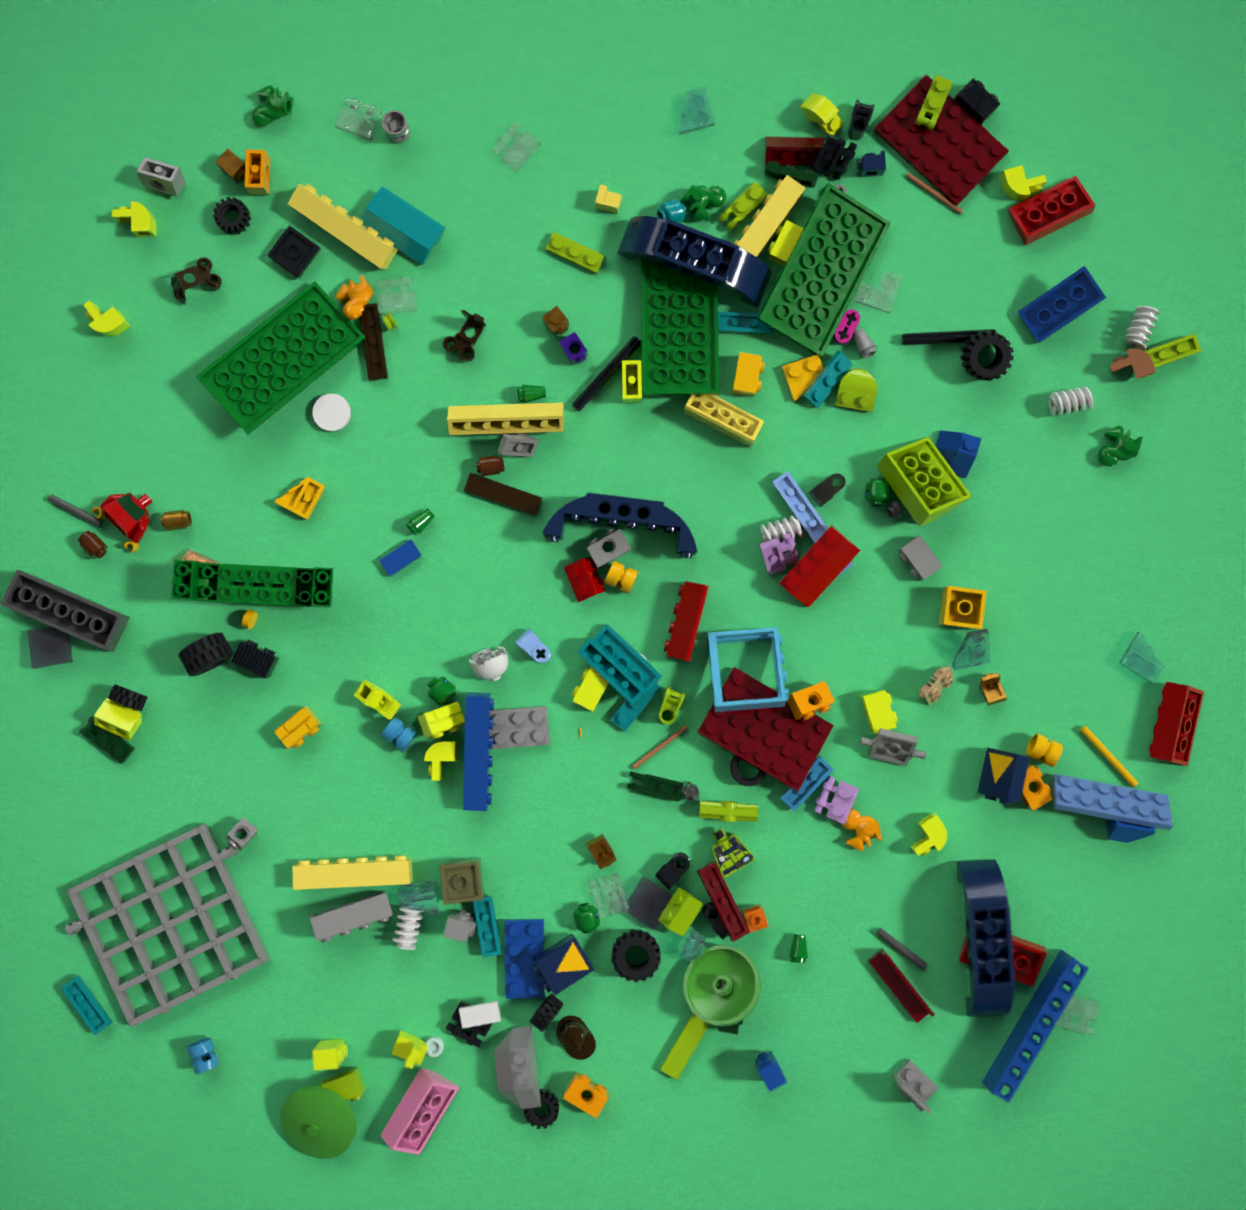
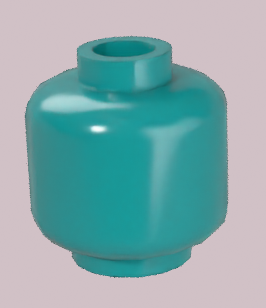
M676 199L660 204L659 210H657V218L669 219L677 223H682L686 215L685 205Z

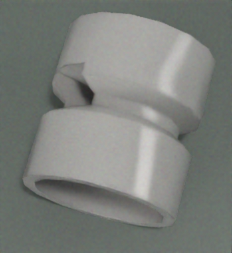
M397 110L385 113L382 118V127L388 139L395 144L407 141L410 136V127L403 113Z

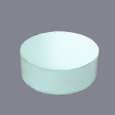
M432 1036L427 1039L428 1049L426 1054L430 1057L441 1055L444 1050L443 1040L438 1036Z

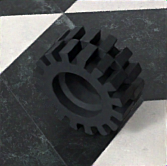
M226 197V201L221 199L222 203L219 204L217 202L216 206L218 208L213 210L215 213L213 214L215 223L227 234L235 235V232L241 234L240 230L246 231L245 226L249 227L250 223L248 221H251V217L249 216L250 211L245 204L235 197L233 199ZM232 209L237 210L239 213L237 221L233 223L227 222L225 219L226 213Z
M114 684L108 699L142 711L148 698Z
M551 993L530 1019V1023L541 1032L544 1031L559 1013L563 1002Z
M540 1089V1100L548 1105L549 1112L544 1116H539L535 1113L534 1108L524 1109V1117H526L528 1123H531L530 1126L534 1127L536 1125L537 1129H540V1127L546 1129L548 1125L552 1126L553 1122L557 1120L559 1104L554 1093L550 1094L549 1090L544 1092L543 1089Z

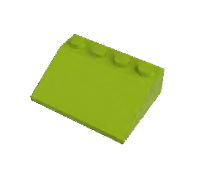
M929 437L886 453L877 465V468L919 527L938 519L972 497Z

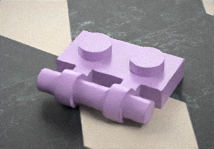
M790 533L784 535V540L781 543L776 538L759 544L768 575L787 569L786 563L790 562L792 565L798 563V552L794 548L795 540Z
M828 776L827 781L823 783L820 798H817L815 802L817 805L814 811L821 814L825 807L828 809L826 817L845 824L860 789L843 781H840L839 786L835 787L833 784L836 778ZM830 791L835 793L831 803L827 802Z

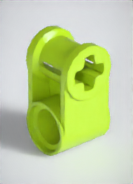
M669 686L667 687L658 714V718L663 724L674 722L685 698V692L680 693L672 690ZM663 711H671L673 716L670 721L663 720Z

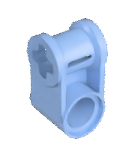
M529 628L517 639V645L535 661L546 663L551 658L550 650ZM539 650L546 651L544 659L541 657L538 659L539 654L537 652Z

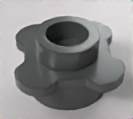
M691 781L683 787L687 800L697 801L700 794L698 787L692 784Z

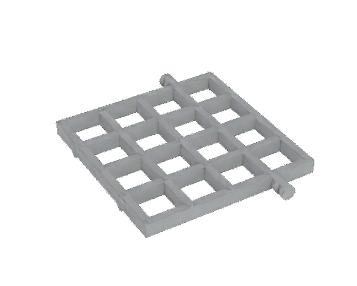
M207 823L67 890L80 921L75 920L72 924H67L65 930L69 936L75 934V931L78 933L84 927L130 1028L160 1013L164 1014L170 1011L172 1007L230 979L234 980L240 977L242 973L270 959L224 861V858L227 860L232 858V854L233 856L238 855V848L235 850L230 846L229 848L225 847L222 849L223 852L220 853ZM200 834L212 860L189 871L177 844ZM168 850L180 876L156 886L145 860ZM135 865L147 892L124 902L112 876ZM215 866L227 893L204 903L192 877ZM102 881L114 908L92 918L80 891ZM183 882L195 908L172 919L160 892ZM150 898L162 924L139 935L127 908ZM231 898L243 925L220 936L208 909ZM118 914L129 940L107 951L95 924ZM198 914L210 941L187 952L175 925ZM166 931L177 957L154 967L143 941ZM246 931L258 958L235 968L223 942ZM133 946L145 973L122 983L110 957ZM213 947L225 974L202 984L191 958ZM181 963L192 986V990L170 1000L158 974ZM148 979L160 1005L137 1016L126 989Z

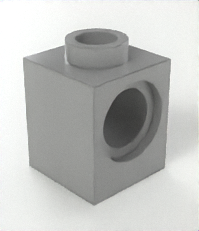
M243 817L227 834V843L236 850L238 848L242 851L257 835L258 829ZM243 832L246 834V838L240 840L235 834Z

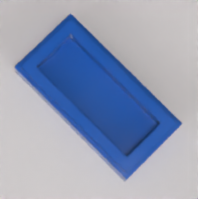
M410 539L379 561L391 577L421 557L422 554Z

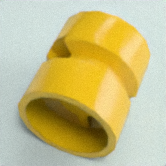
M614 560L604 583L612 587L618 586L619 590L629 594L639 572L630 567L625 569L623 564Z
M1035 733L1027 746L1026 755L1035 760L1041 759L1042 763L1053 767L1061 756L1063 745L1054 740L1049 742L1047 737Z

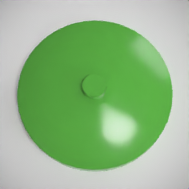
M728 945L712 946L697 954L687 967L683 982L684 996L689 1008L699 1019L715 1026L733 1025L745 1019L755 1008L761 992L760 974L753 960L743 951Z
M321 1086L299 1088L288 1097L281 1109L280 1121L285 1136L295 1148L311 1157L320 1159L337 1157L349 1148L355 1138L357 1122L352 1108L344 1098L328 1088Z

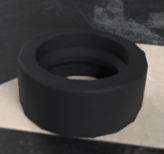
M733 756L730 763V771L733 778L739 784L754 786L764 780L766 774L761 771L752 779L741 777L737 770V765L741 759Z

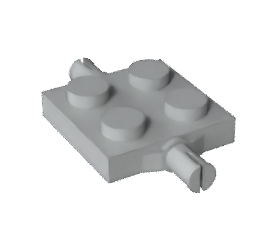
M880 728L874 739L861 737L860 745L871 747L869 758L907 766L909 760L913 757L923 760L926 758V751L915 749L918 743V737Z

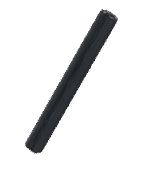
M996 330L904 333L901 340L903 345L965 342L971 339L970 336L972 334L976 335L979 331L996 333Z
M635 336L632 337L573 402L572 406L577 411L583 409L622 366V361H626L641 345V341Z

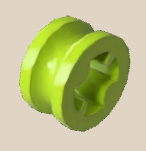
M388 312L387 316H381L389 331L393 327H398L390 312Z

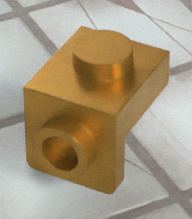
M999 673L986 674L980 680L979 687L988 706L1006 701L1007 699L1000 683L1001 676Z
M603 834L586 843L599 869L608 867L617 860Z

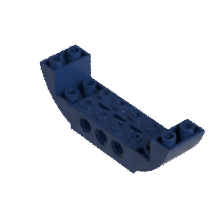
M635 216L630 218L617 251L618 255L635 260L636 255L741 294L742 302L759 307L772 273L763 261L736 244L669 219L651 216Z
M587 492L586 496L575 499L560 508L551 517L542 532L547 541L559 542V539L563 540L566 517H568L569 521L580 522L581 519H586L591 524H599L600 521L607 522L608 526L616 527L619 524H626V528L631 529L643 526L648 531H656L657 528L664 529L665 533L675 534L676 531H679L677 554H681L680 557L691 559L697 554L695 539L683 519L674 511L664 506L662 501ZM606 506L610 509L607 514L600 513L602 507ZM627 509L629 514L623 517L619 515V511ZM645 511L648 517L641 519L638 517V513Z
M995 859L957 861L958 881L963 884L971 995V997H966L967 1017L1007 1015L1013 1003L1015 977L1010 905L1003 876Z

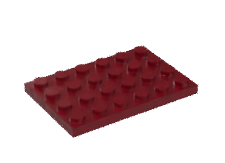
M926 74L874 128V132L946 199L958 206L1004 158L1009 150L950 95L947 96L932 131L928 130L924 125H916L915 121L933 82ZM925 114V116H924V117H926V118H928V119H931V118H932L931 116H928V115H926V114Z
M736 667L732 669L721 688L723 702L778 698L775 690ZM787 701L785 707L715 712L713 703L697 734L793 791L798 792L834 725L815 714L807 720L803 718L796 720Z

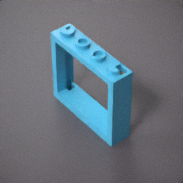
M777 627L708 633L707 641L715 712L785 707L786 700H789L788 688L784 689V682L787 681L786 670H782L781 663H784V653L780 652L779 645H782L781 634H778ZM771 640L778 698L723 702L717 644Z

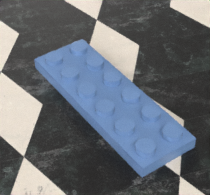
M1054 774L1052 777L1054 809L1169 831L1173 827L1168 795Z

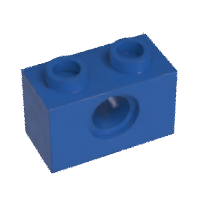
M766 1051L757 1056L758 1059L755 1060V1063L769 1092L787 1083L784 1073L772 1051L769 1053Z

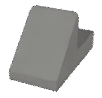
M525 433L503 434L497 451L500 455L533 457L538 439Z

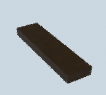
M378 303L366 304L360 316L362 334L366 337L363 343L369 381L388 379Z
M473 473L469 474L464 488L465 492L535 516L542 501V497Z

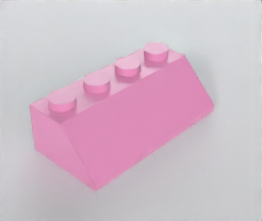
M420 1068L380 1135L391 1150L420 1155L459 1089L458 1085L435 1071Z

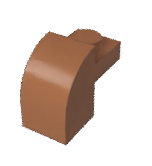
M1140 349L1126 350L1128 358L1121 356L1113 359V363L1110 364L1113 373L1132 366L1137 380L1156 373L1151 357Z

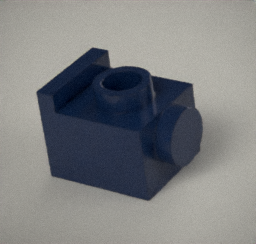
M881 151L879 155L867 153L861 159H857L856 167L857 171H860V177L884 175L886 171L885 151Z

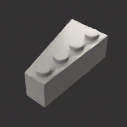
M384 891L361 898L356 903L355 901L345 903L338 909L336 907L326 909L320 915H316V913L309 914L316 941L321 940V943L332 940L333 935L340 933V936L352 933L351 929L359 927V930L370 927V923L378 921V923L388 921L389 916L393 914L387 894Z

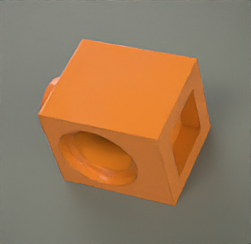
M761 904L742 910L750 933L769 927Z

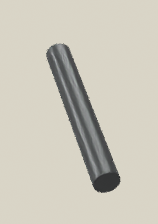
M53 494L48 499L49 502L97 527H101L103 523L102 520L96 519L93 515Z
M882 928L877 931L876 934L918 967L922 970L926 968L927 963L894 937Z

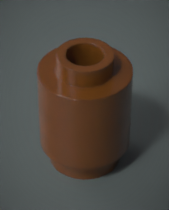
M503 456L480 457L479 462H476L477 472L481 473L482 477L505 472Z
M86 531L78 538L79 546L92 559H100L107 553V545L95 533Z

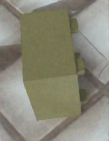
M481 858L442 862L439 865L444 905L483 900L485 894Z

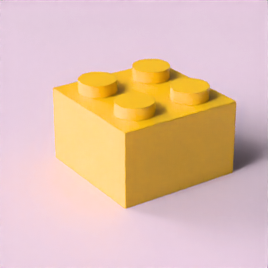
M954 586L943 587L939 625L975 630L982 629L987 591Z

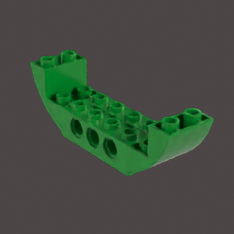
M174 560L171 599L271 606L331 607L334 568H297Z

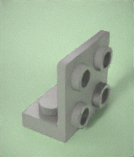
M908 1059L893 1075L897 1081L895 1085L906 1098L909 1097L913 1101V1104L921 1112L925 1110L929 1114L931 1110L926 1101L938 1089V1086Z

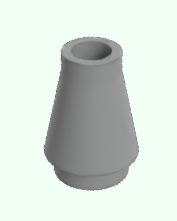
M859 329L853 333L858 353L863 359L869 358L877 352L875 349L876 345L868 337L864 329Z

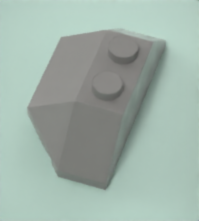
M532 1026L512 1028L494 1051L498 1092L521 1109L541 1107Z

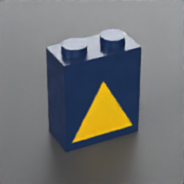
M987 747L977 793L984 794L985 799L993 801L1000 798V803L1011 805L1012 802L1020 803L1030 757Z
M573 934L568 935L532 959L535 963L532 966L538 976L542 975L545 980L542 982L544 988L548 993L551 991L554 996L594 971L593 966Z

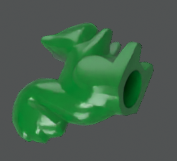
M271 85L256 92L260 99L266 100L265 106H258L253 110L252 119L257 126L266 127V125L271 123V119H280L284 115L291 114L294 99L289 97L288 92H285L283 97H281L282 91H279V88L274 90V87Z
M692 185L680 202H688L691 205L687 213L695 211L693 220L710 221L711 216L705 210V207L708 204L712 207H721L726 201V193L719 186H711L708 189L705 186Z
M1116 426L1111 431H1106L1104 436L1114 440V445L1104 446L1099 450V462L1103 466L1112 467L1117 465L1118 460L1125 461L1136 457L1143 437H1138L1136 440L1131 439V430H1128L1123 435L1124 429L1122 426Z

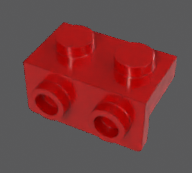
M591 557L580 559L564 567L578 603L605 592L604 583L599 577L596 564Z

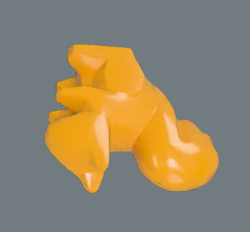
M361 275L359 284H354L350 280V286L347 284L342 285L335 298L339 299L340 303L349 300L343 308V313L347 319L355 320L362 315L364 306L375 293L368 281Z
M851 809L846 823H841L845 829L856 831V837L848 839L846 844L851 845L858 851L864 850V842H866L868 847H871L870 840L872 838H877L879 841L882 840L878 820L870 816H860V812L855 811V809Z

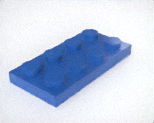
M1083 266L1019 310L1018 314L1037 342L1041 343L1106 299V296L1087 268Z
M505 919L506 999L545 998V988L542 984L545 980L542 975L538 976L532 967L535 965L532 959L544 952V919Z

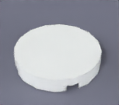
M329 393L323 395L313 406L314 421L320 428L326 431H340L348 425L351 419L350 404L344 397L338 394Z

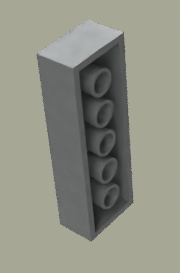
M18 569L0 604L111 652L115 651L130 619L127 615Z

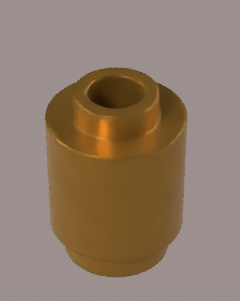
M184 510L164 512V515L161 517L162 527L166 528L167 531L186 529L187 526L192 525L191 514L189 511Z

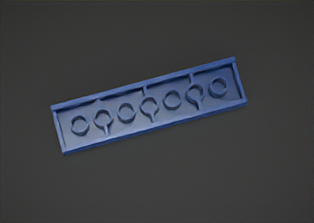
M1059 951L982 1081L991 1094L997 1095L1008 1103L1089 969L1065 951ZM1076 964L1081 968L1079 974L1073 971ZM1064 984L1071 987L1069 991L1063 988ZM1054 1001L1060 1004L1059 1008L1053 1005ZM1044 1017L1050 1020L1049 1025L1043 1021ZM1034 1034L1040 1037L1039 1042L1033 1038ZM1024 1051L1030 1054L1029 1059L1023 1055ZM1014 1068L1020 1071L1019 1076L1013 1072ZM1004 1085L1010 1088L1009 1093L1006 1095L1001 1093Z

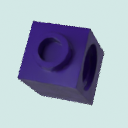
M575 332L559 342L561 349L572 365L575 363L580 364L586 360L588 351ZM577 346L580 348V351L577 354H572L569 351L570 348Z

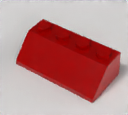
M831 525L779 584L793 597L807 607H810L861 550Z
M685 581L684 585H680L678 596H681L680 603L675 604L673 614L676 615L675 622L670 623L668 633H671L670 641L666 640L663 650L667 652L666 656L690 662L709 588L708 585Z
M1172 682L1165 683L1162 689L1161 705L1157 711L1158 720L1153 729L1154 738L1149 747V757L1188 766L1204 691L1188 685Z

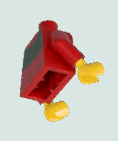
M131 493L109 495L100 504V508L94 507L92 509V513L100 512L96 519H104L106 517L128 540L131 538V541L124 544V548L126 549L132 544L133 549L131 553L138 550V543L146 532L149 523V512L146 507L152 503V500L147 494L142 495L138 499Z

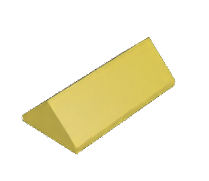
M691 395L683 412L750 448L764 423L763 420L715 395Z

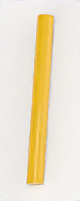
M1086 725L1080 729L1082 734L1132 787H1135L1138 781Z

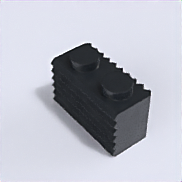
M972 78L954 99L981 125L1000 105L997 96L992 93L989 94L984 84L979 80L976 81L975 78Z
M248 639L247 642H240L231 662L263 678H270L279 657L275 656V651L266 647L262 650L258 648V643Z

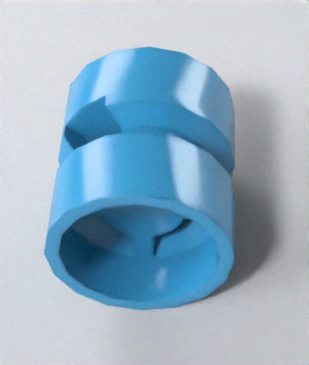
M394 717L381 734V738L388 743L393 742L394 747L403 753L414 740L417 732L410 727L405 728L404 722Z
M211 1037L199 1040L186 1047L189 1058L193 1059L191 1064L195 1074L205 1072L219 1065L217 1054L212 1052L214 1045Z

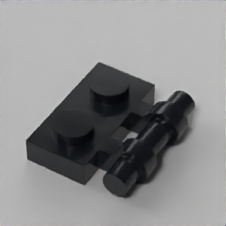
M827 134L811 166V170L829 177L831 171H835L833 177L840 180L848 169L847 165L850 159H853L855 156L854 151L857 148V144L851 142L848 148H844L846 144L844 139ZM839 156H843L841 162L836 163Z
M461 1000L451 1018L458 1023L455 1026L449 1022L445 1029L450 1031L454 1037L458 1036L466 1040V1043L470 1046L473 1044L479 1048L483 1041L478 1039L477 1035L480 1034L486 1037L493 1023L468 1027L473 1030L471 1034L462 1030L459 1008L471 1006V1004Z

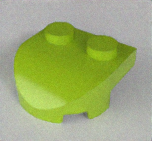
M851 369V371L843 375L838 383L839 387L835 405L873 412L877 396V384L874 377L864 369Z

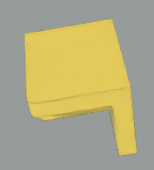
M600 184L595 202L596 209L618 214L622 195L609 192L607 186Z

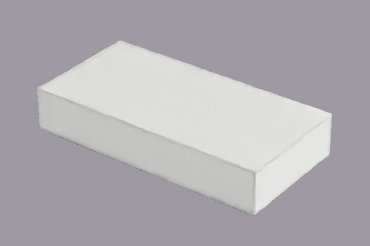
M498 1001L459 1008L462 1028L501 1021Z

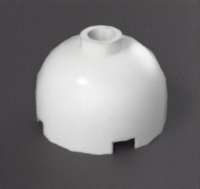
M498 646L497 650L491 651V648L479 651L472 656L473 660L469 659L474 674L478 678L490 681L499 680L501 675L507 670L509 663L506 649Z

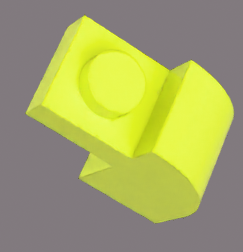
M812 93L800 106L808 120L818 123L826 136L827 134L835 135L844 125L837 114L839 112L837 107L820 94Z
M1022 165L1006 169L999 176L1006 195L1017 201H1024L1031 193L1041 191L1047 182L1045 175L1026 179Z
M131 201V209L129 207L112 209V217L118 223L131 222V232L137 237L156 236V220L152 213L142 204Z
M90 300L84 304L87 309L85 313L92 321L88 325L98 333L111 337L119 335L130 327L121 312L116 308L112 307L105 313H102L97 305Z
M365 679L354 694L362 703L374 708L389 720L393 718L401 706V703L393 698L394 696Z
M441 741L432 745L427 750L424 761H432V764H429L428 775L432 776V781L442 779V761L457 760V741Z
M931 813L917 823L925 837L910 848L918 856L929 853L932 846L937 851H940L947 840V831L937 814Z
M400 1030L391 1054L405 1059V1066L412 1069L414 1063L421 1065L428 1046L418 1037Z

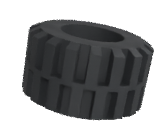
M979 331L976 335L972 334L970 336L971 339L964 342L966 344L965 348L962 347L961 349L963 355H960V358L963 360L962 366L966 368L965 371L983 381H993L994 378H1001L1000 375H1005L1007 373L1006 369L1011 368L1010 360H1014V356L1011 355L1014 351L1010 347V341L1006 340V337L991 331ZM986 345H993L996 350L995 360L989 366H980L978 362L979 351Z
M213 633L191 643L181 650L178 656L188 675L198 676L223 664L234 653L223 633Z
M632 929L628 933H622V936H619L613 945L612 964H614L615 971H618L621 978L625 977L629 982L630 980H634V983H638V980L646 981L647 977L651 978L653 973L658 970V965L661 961L659 945L656 939L651 937L647 931L644 933L640 929L638 931ZM637 945L646 949L648 953L647 960L641 965L629 964L625 960V951L629 947Z

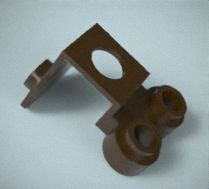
M199 258L196 266L174 273V277H171L174 296L182 304L186 303L185 290L200 285L201 288L207 287L211 291L220 289L222 280L219 275L210 274L212 262L208 258ZM187 273L193 274L195 281L193 283L186 282L184 275ZM210 279H216L217 282H212Z
M462 310L461 313L467 318L459 334L456 333L454 337L448 336L443 340V347L449 353L460 350L459 355L461 359L465 362H471L475 358V351L472 346L474 347L484 327H486V323L483 322L484 318L476 313L472 315ZM468 327L476 329V335L472 338L467 337L465 334ZM454 343L455 346L454 348L450 349L448 348V344ZM466 352L471 353V356L469 358H466L464 356Z

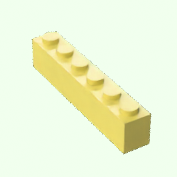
M788 175L784 180L780 179L774 187L776 191L773 195L769 194L763 203L765 205L762 210L758 209L752 218L754 222L751 226L747 225L741 233L743 235L741 240L734 242V244L757 258L806 189Z
M298 184L288 205L380 269L388 268L398 251L393 246L394 243L391 240L379 237L378 231L371 227L366 228L362 225L363 221L361 219L349 216L345 208L333 205L331 203L332 199L323 194L320 196L316 193L317 189L310 184Z
M563 403L449 406L447 415L449 435L564 432Z
M406 855L394 856L395 859H387V856L375 857V860H368V857L356 858V861H348V858H339L337 862H329V859L317 860V863H310V860H300L298 864L292 866L293 890L410 884L413 881L412 858H406Z

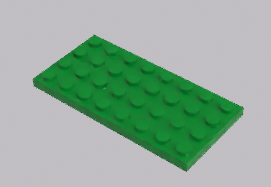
M826 184L757 320L813 354L823 357L891 222L832 184Z
M641 257L642 396L719 395L718 286Z
M314 281L200 372L196 378L243 431L249 435L361 344L366 337L350 319L345 317L343 311Z

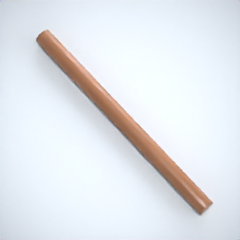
M907 174L906 177L957 213H962L963 210L912 174Z
M684 725L632 765L633 768L639 767L688 729L687 726Z

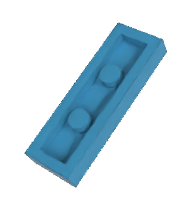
M818 756L800 790L795 792L788 788L780 798L795 812L834 769L822 757Z

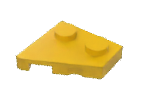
M819 355L782 366L793 402L799 399L823 370Z
M307 477L281 498H277L275 503L309 520L326 486Z

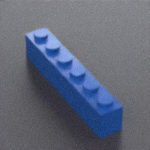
M468 692L466 695L463 810L487 811L488 805H492V793H489V786H492L493 776L489 775V767H493V756H490V749H493V737H490V730L494 728V718H491V711H494V699H491V693Z

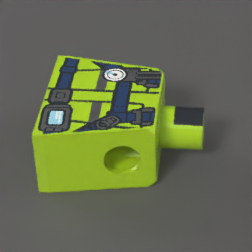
M722 828L712 833L717 843L711 848L723 878L755 860L753 854L734 833L727 837Z

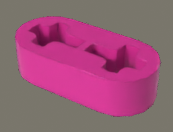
M849 309L842 317L834 333V340L837 344L845 345L852 338L860 321V314L856 310ZM851 314L854 315L853 319L856 321H852L850 325H846L848 322V318L846 316L849 317ZM845 328L847 329L845 334L847 338L841 340L838 333H842Z

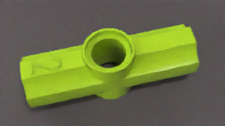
M700 801L699 818L719 819L725 822H736L737 820L757 822L758 805L741 804L735 801Z

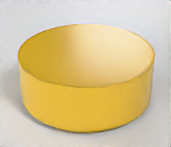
M251 609L247 610L242 618V626L252 629L257 621L258 613Z

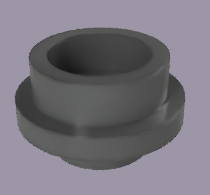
M898 501L887 504L886 512L890 518L898 520L904 514V509Z

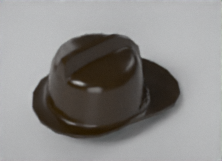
M567 1016L558 1023L557 1037L572 1058L584 1060L594 1053L596 1048L595 1038L581 1018Z

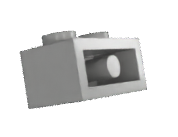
M459 910V912L452 911L447 918L444 938L467 942L469 937H473V933L476 930L475 916L470 915L471 912Z

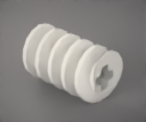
M1138 306L1135 309V314L1132 316L1133 320L1129 324L1130 327L1127 329L1124 341L1136 349L1145 350L1147 346L1142 343L1150 341L1145 336L1152 335V332L1148 329L1155 328V325L1151 322L1158 321V318L1154 315H1159L1160 312L1150 306Z
M1086 386L1081 387V389L1074 388L1073 390H1062L1058 393L1052 392L1049 397V409L1052 416H1055L1056 410L1059 415H1063V409H1065L1067 414H1070L1071 408L1074 412H1078V406H1080L1082 411H1085L1086 405L1089 410L1093 409L1092 394Z
M794 516L789 517V522L786 518H783L782 524L776 520L774 526L769 522L767 523V529L763 524L760 525L763 543L776 538L781 543V538L784 539L786 533H790L794 540L795 534H798L800 538L803 536L798 518L795 519Z
M409 906L401 907L399 910L404 912V915H398L397 918L401 919L402 922L396 923V926L401 929L394 931L395 934L399 935V938H393L392 941L396 942L399 948L415 950L416 945L413 943L418 941L416 935L420 931L417 928L421 926V922L418 920L423 918L420 912L424 910Z

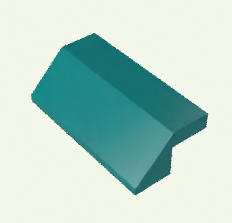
M383 186L365 208L361 219L363 221L362 225L378 231L379 237L391 240L395 248L421 265L426 263L432 247L440 242L446 228Z
M606 624L594 638H589L577 652L632 705L646 695L663 677L609 624Z

